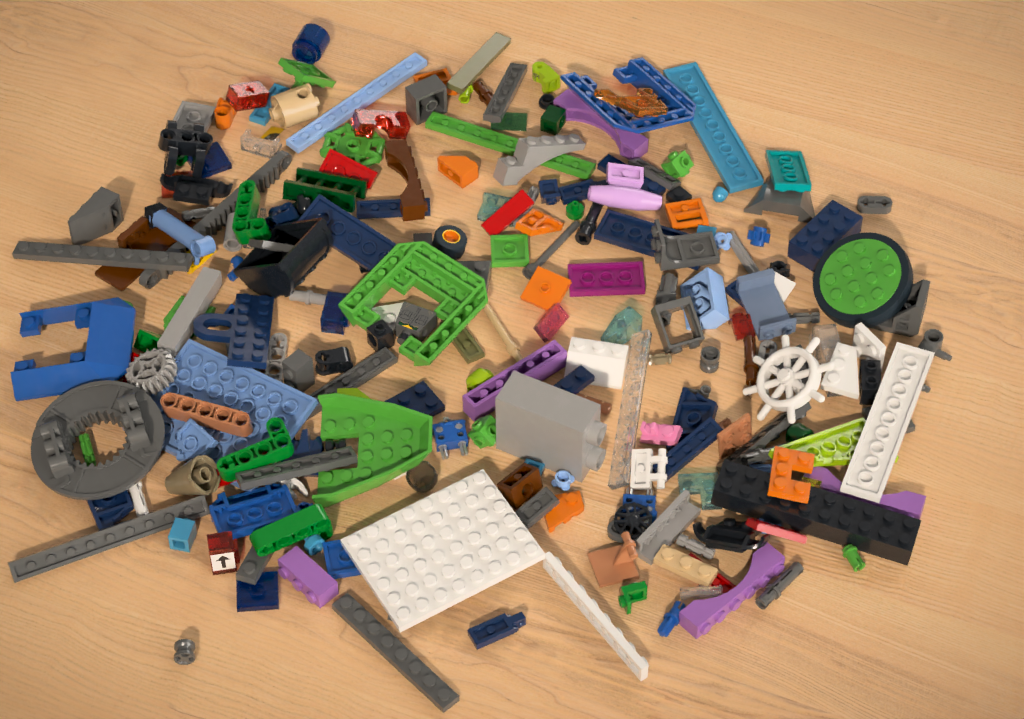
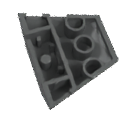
M769 176L744 209L745 213L762 215L764 210L799 216L798 221L809 223L815 217L810 191L797 192L787 190L780 192L774 190L771 176Z

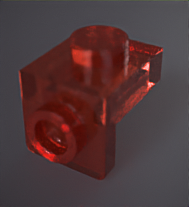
M741 312L732 315L728 324L732 325L736 341L743 340L745 336H756L750 314L744 315Z

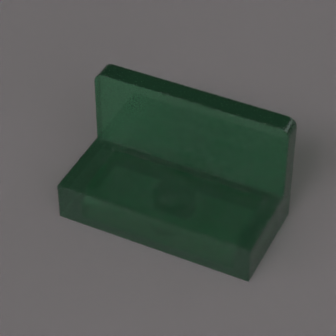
M506 112L501 123H491V130L527 131L528 113Z

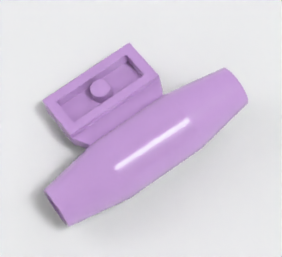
M608 162L606 166V182L609 185L589 186L587 199L589 201L608 207L650 211L660 210L662 205L661 195L640 189L644 183V167Z

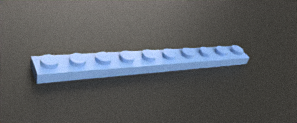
M416 52L286 139V145L299 154L324 137L327 132H331L425 68L427 60Z

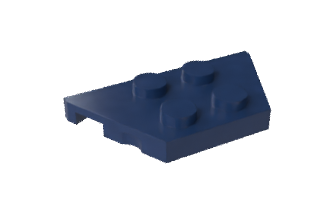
M686 387L682 389L672 424L682 427L683 432L679 442L710 416L715 420L718 405L715 401L706 399L699 393L694 394ZM667 445L666 449L669 452L675 446Z
M127 490L103 499L86 500L98 530L116 525L134 509Z

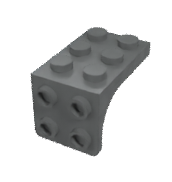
M659 219L654 220V226H651L653 239L650 242L651 249L656 252L654 253L655 263L659 264L661 271L720 263V256L712 231L668 236L662 233Z

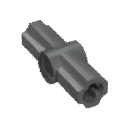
M666 273L661 277L655 305L676 300L678 278L673 274ZM672 313L661 316L664 327L670 324Z

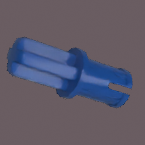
M675 601L670 611L665 613L664 620L657 629L661 637H668L674 626L679 624V612L686 607L683 603L678 609L681 601Z

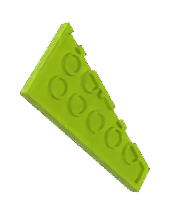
M862 417L778 447L815 454L813 467L849 465L866 420ZM774 448L770 449L768 454L771 459L773 458ZM897 455V457H896L895 463H897V461H898V458H899L898 455Z

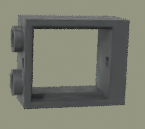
M690 296L655 305L651 309L665 354L669 352L677 354L682 352L683 348L695 349L701 346L700 344L705 337ZM684 309L694 338L671 345L661 316Z

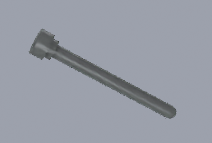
M574 221L534 263L527 264L523 268V275L530 280L537 267H541L577 230L580 223Z

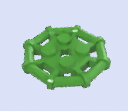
M348 122L332 132H327L324 135L323 146L319 151L320 156L325 158L331 148L369 167L382 161L386 140L371 125H352ZM377 147L376 151L371 150V148Z

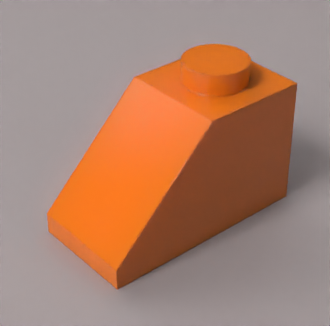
M437 157L438 171L462 189L478 179V165L468 157Z

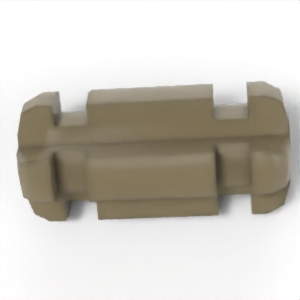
M657 353L654 356L649 354L648 363L651 366L652 363H655V365H664L666 362L671 364V353H667L668 355Z

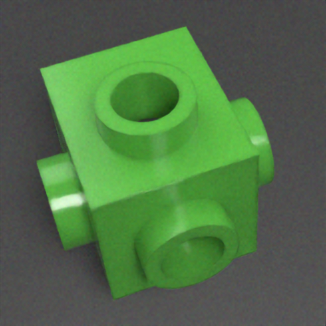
M685 150L671 152L667 156L668 159L661 164L665 173L674 178L686 176L690 172L689 169L694 166Z
M488 415L476 420L468 434L474 444L480 449L496 444V419L492 415Z

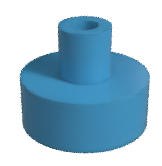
M318 534L304 538L306 541L304 549L309 555H316L323 549L322 542H325V540Z

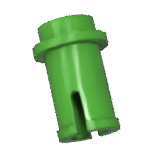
M850 544L842 549V556L847 558L853 570L857 572L858 569L859 571L862 570L866 564L859 556L857 547Z

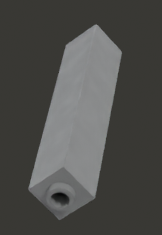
M207 267L202 268L157 342L158 349L167 350L174 358L193 334L194 319L199 315L205 314L222 286L221 271Z

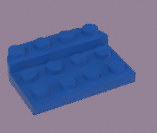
M273 483L254 489L252 492L247 491L226 497L225 492L218 494V499L212 505H209V510L220 542L223 543L248 536L257 529L298 512L287 485L284 484L282 486Z

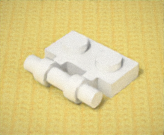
M651 448L632 449L630 488H633V490L652 489V482L657 481V489H665V482L667 481L665 470L666 464H668L666 449H658V456H653ZM653 464H658L657 473H653Z

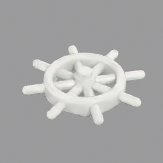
M785 334L781 337L782 349L771 354L766 360L759 356L753 357V362L761 366L757 375L756 385L744 388L742 392L745 396L758 392L760 398L765 402V405L757 414L759 421L764 420L769 411L774 409L787 412L788 423L793 424L796 421L795 410L805 405L811 398L820 403L825 401V397L817 392L821 381V373L834 369L835 363L828 362L819 365L816 358L812 355V352L820 343L818 337H814L806 349L800 347H790L789 336ZM798 358L791 368V359ZM807 361L809 368L799 371ZM783 363V369L777 368V366ZM771 374L777 376L776 379L769 380ZM808 377L806 384L802 383L801 379ZM777 387L773 394L770 396L768 389ZM785 391L786 399L778 400Z

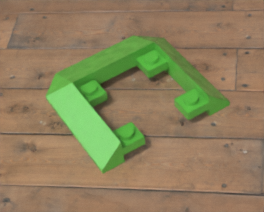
M425 241L398 243L338 304V307L353 327L358 325L367 331V327L380 320V315L371 309L391 288L405 295L414 286L440 303L434 312L444 322L424 343L410 335L399 347V353L412 360L414 366H428L488 303L485 280Z

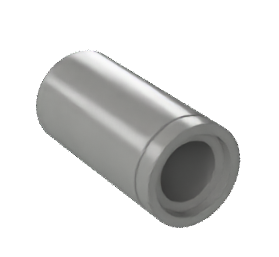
M235 212L230 213L227 217L223 247L230 252H237L242 248L232 230Z

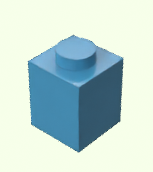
M175 518L168 535L170 549L184 552L191 551L197 535L195 521L188 518Z

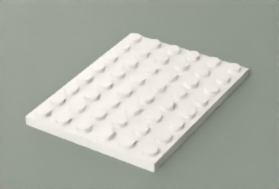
M484 469L340 539L341 545L399 632L545 559L544 551Z

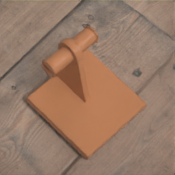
M746 413L733 423H731L728 417L718 423L723 429L717 434L719 457L723 459L727 455H731L735 449L750 441L752 429L749 413Z
M628 531L621 534L624 541L623 545L587 553L599 588L639 579V574L633 562L634 559L638 558L635 549L636 543L631 539Z

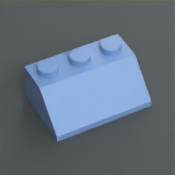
M709 267L680 286L681 298L691 297L702 330L716 329L730 319L723 277ZM684 311L686 329L691 330Z

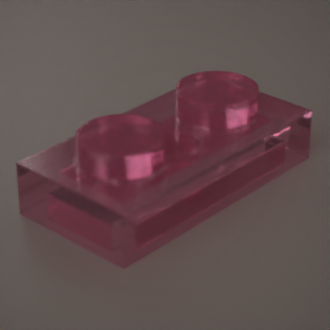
M555 303L533 329L544 342H547L566 322L569 316L559 303Z

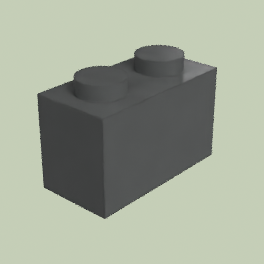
M298 348L282 361L284 384L303 393L315 384L313 360Z

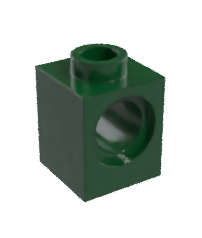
M549 105L541 116L540 131L555 136L558 135L566 123V110Z

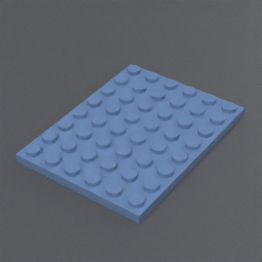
M191 339L186 342L174 358L178 367L177 376L174 377L175 382L169 383V387H165L163 392L159 391L157 395L152 393L150 396L160 409L165 424V440L162 450L177 457L178 451L177 432L186 422L169 418L165 415L160 403V399L165 393L180 394L240 410L249 415L253 425V432L247 437H240L200 426L219 442L208 455L216 464L220 458L269 438L266 423L274 417L283 420L292 440L318 405V400L253 368L227 366V356ZM234 481L233 483H230V484H232V485H234V486L240 488L239 485H238V483H237V481ZM254 487L253 489L244 490V491H246V492H247V491L252 492L254 489H257L258 487Z

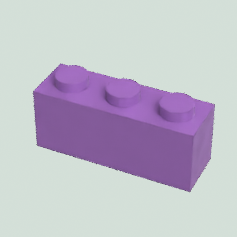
M295 546L278 559V572L283 579H288L297 591L305 594L311 604L315 603L321 608L339 594L338 582L298 546Z

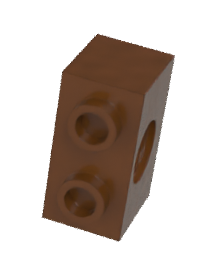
M523 463L497 483V487L509 505L517 509L543 488L539 468Z

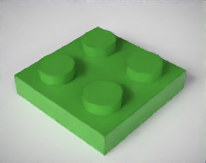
M527 234L490 235L492 268L525 267L529 264Z

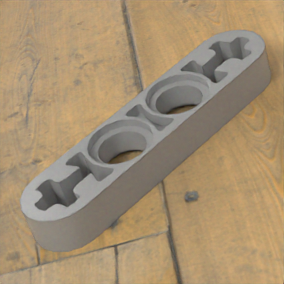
M275 333L270 338L265 375L283 383L282 361L287 356L288 342L285 334ZM278 341H281L280 348L277 347ZM274 355L282 356L280 359L277 360L272 358ZM273 369H277L280 371L277 374L270 373V371Z

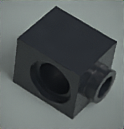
M383 319L366 328L367 342L376 352L385 346L388 349L394 346L393 330Z

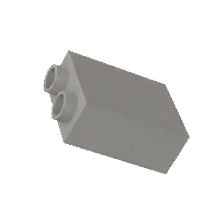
M513 371L495 398L496 449L524 460L527 458L544 463L546 469L556 473L562 470L567 471L574 476L576 481L582 483L590 469L597 472L601 468L606 455V449L599 447L607 430V424L600 422L601 404Z

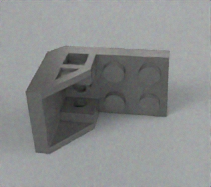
M923 279L913 284L911 294L902 309L886 322L870 328L907 337L917 335L926 308L930 281Z

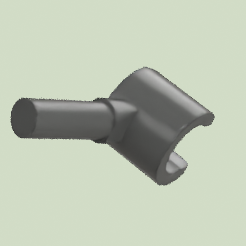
M708 385L701 386L700 390L688 388L690 392L694 394L699 393L706 399H708L711 391Z

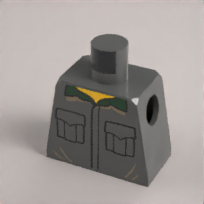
M404 301L395 322L397 342L402 345L410 335L423 342L437 326V313Z

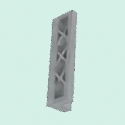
M685 489L636 540L635 549L638 557L646 563L652 565L654 557L662 545L665 544L670 547L678 536L700 515L701 509L689 502V491Z

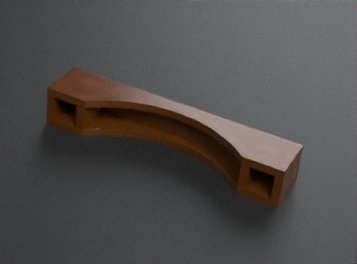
M406 139L385 141L387 166L399 173L407 183L404 192L400 195V213L403 222L425 219L428 205L425 200L424 190L421 189V180L418 178L417 167L415 168V159L412 157L411 146L407 145Z

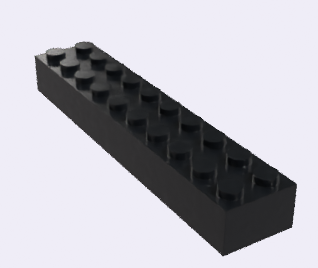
M724 459L713 489L710 504L753 518H761L766 522L779 524L782 527L843 546L852 544L859 551L908 566L920 527V519L813 486L810 487L808 504L767 496L770 473Z

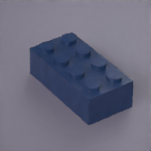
M832 200L789 241L787 257L815 272L819 260L832 245L845 237L861 232L863 217Z

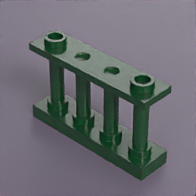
M298 167L296 181L287 179L284 181L282 199L297 201V195L303 194L304 197L310 198L311 202H313L320 194L346 212L353 213L356 197L366 198L367 181Z

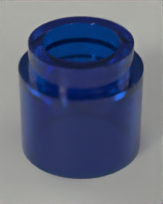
M316 24L304 25L292 44L293 57L297 61L309 64L319 61L330 43V36L327 31Z

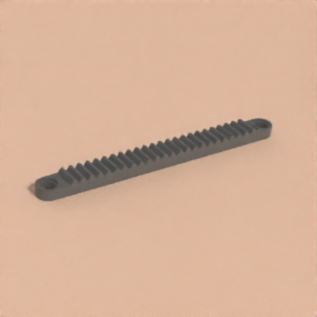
M283 150L279 151L247 180H253L259 193H264L265 188H270V184H274L275 180H279V175L289 167L292 156ZM239 187L192 229L203 236L209 235L211 237L212 235H217V231H222V226L226 227L228 215L235 212ZM177 241L165 252L186 253L189 249ZM145 269L139 277V284L147 289H151L162 279H168L167 274L172 275L173 271Z

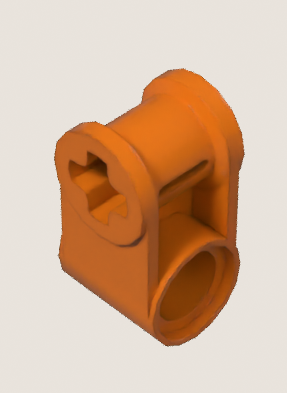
M222 97L218 99L214 110L215 125L218 129L225 130L231 127L238 111L237 99L233 101L224 100Z

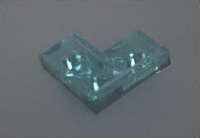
M718 472L678 474L679 495L686 489L690 492V495L700 494L702 510L722 509L710 504Z

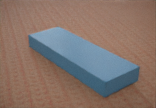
M274 83L250 114L249 121L266 126L271 119L269 114V108H272L271 96L290 90V88Z

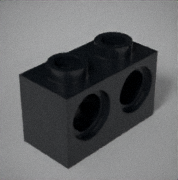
M861 360L859 368L860 405H873L881 384V360Z

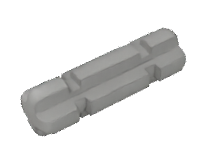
M684 534L679 535L676 541L678 546H685L687 550L700 556L702 554L708 560H711L716 552L714 548H707L705 544L692 538L689 539Z

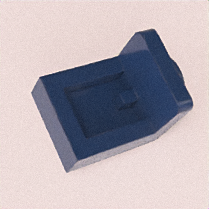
M557 179L538 182L541 204H557L561 198Z

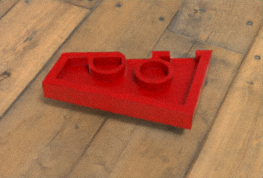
M331 148L319 169L320 172L366 180L367 189L372 188L379 174Z

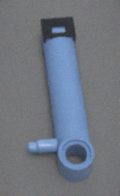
M159 202L145 207L144 217L148 219L149 227L152 229L159 228L190 249L193 254L194 265H199L200 257L215 252L216 244L211 236L201 235L168 213L167 207Z

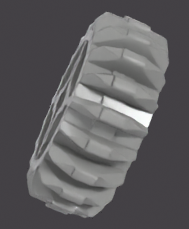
M153 348L152 351H149L147 349L146 353H140L139 357H134V362L129 363L130 367L126 369L127 374L125 377L128 384L138 387L149 396L152 393L157 395L159 391L163 392L165 387H169V383L175 382L174 377L177 376L178 367L176 360L167 350Z

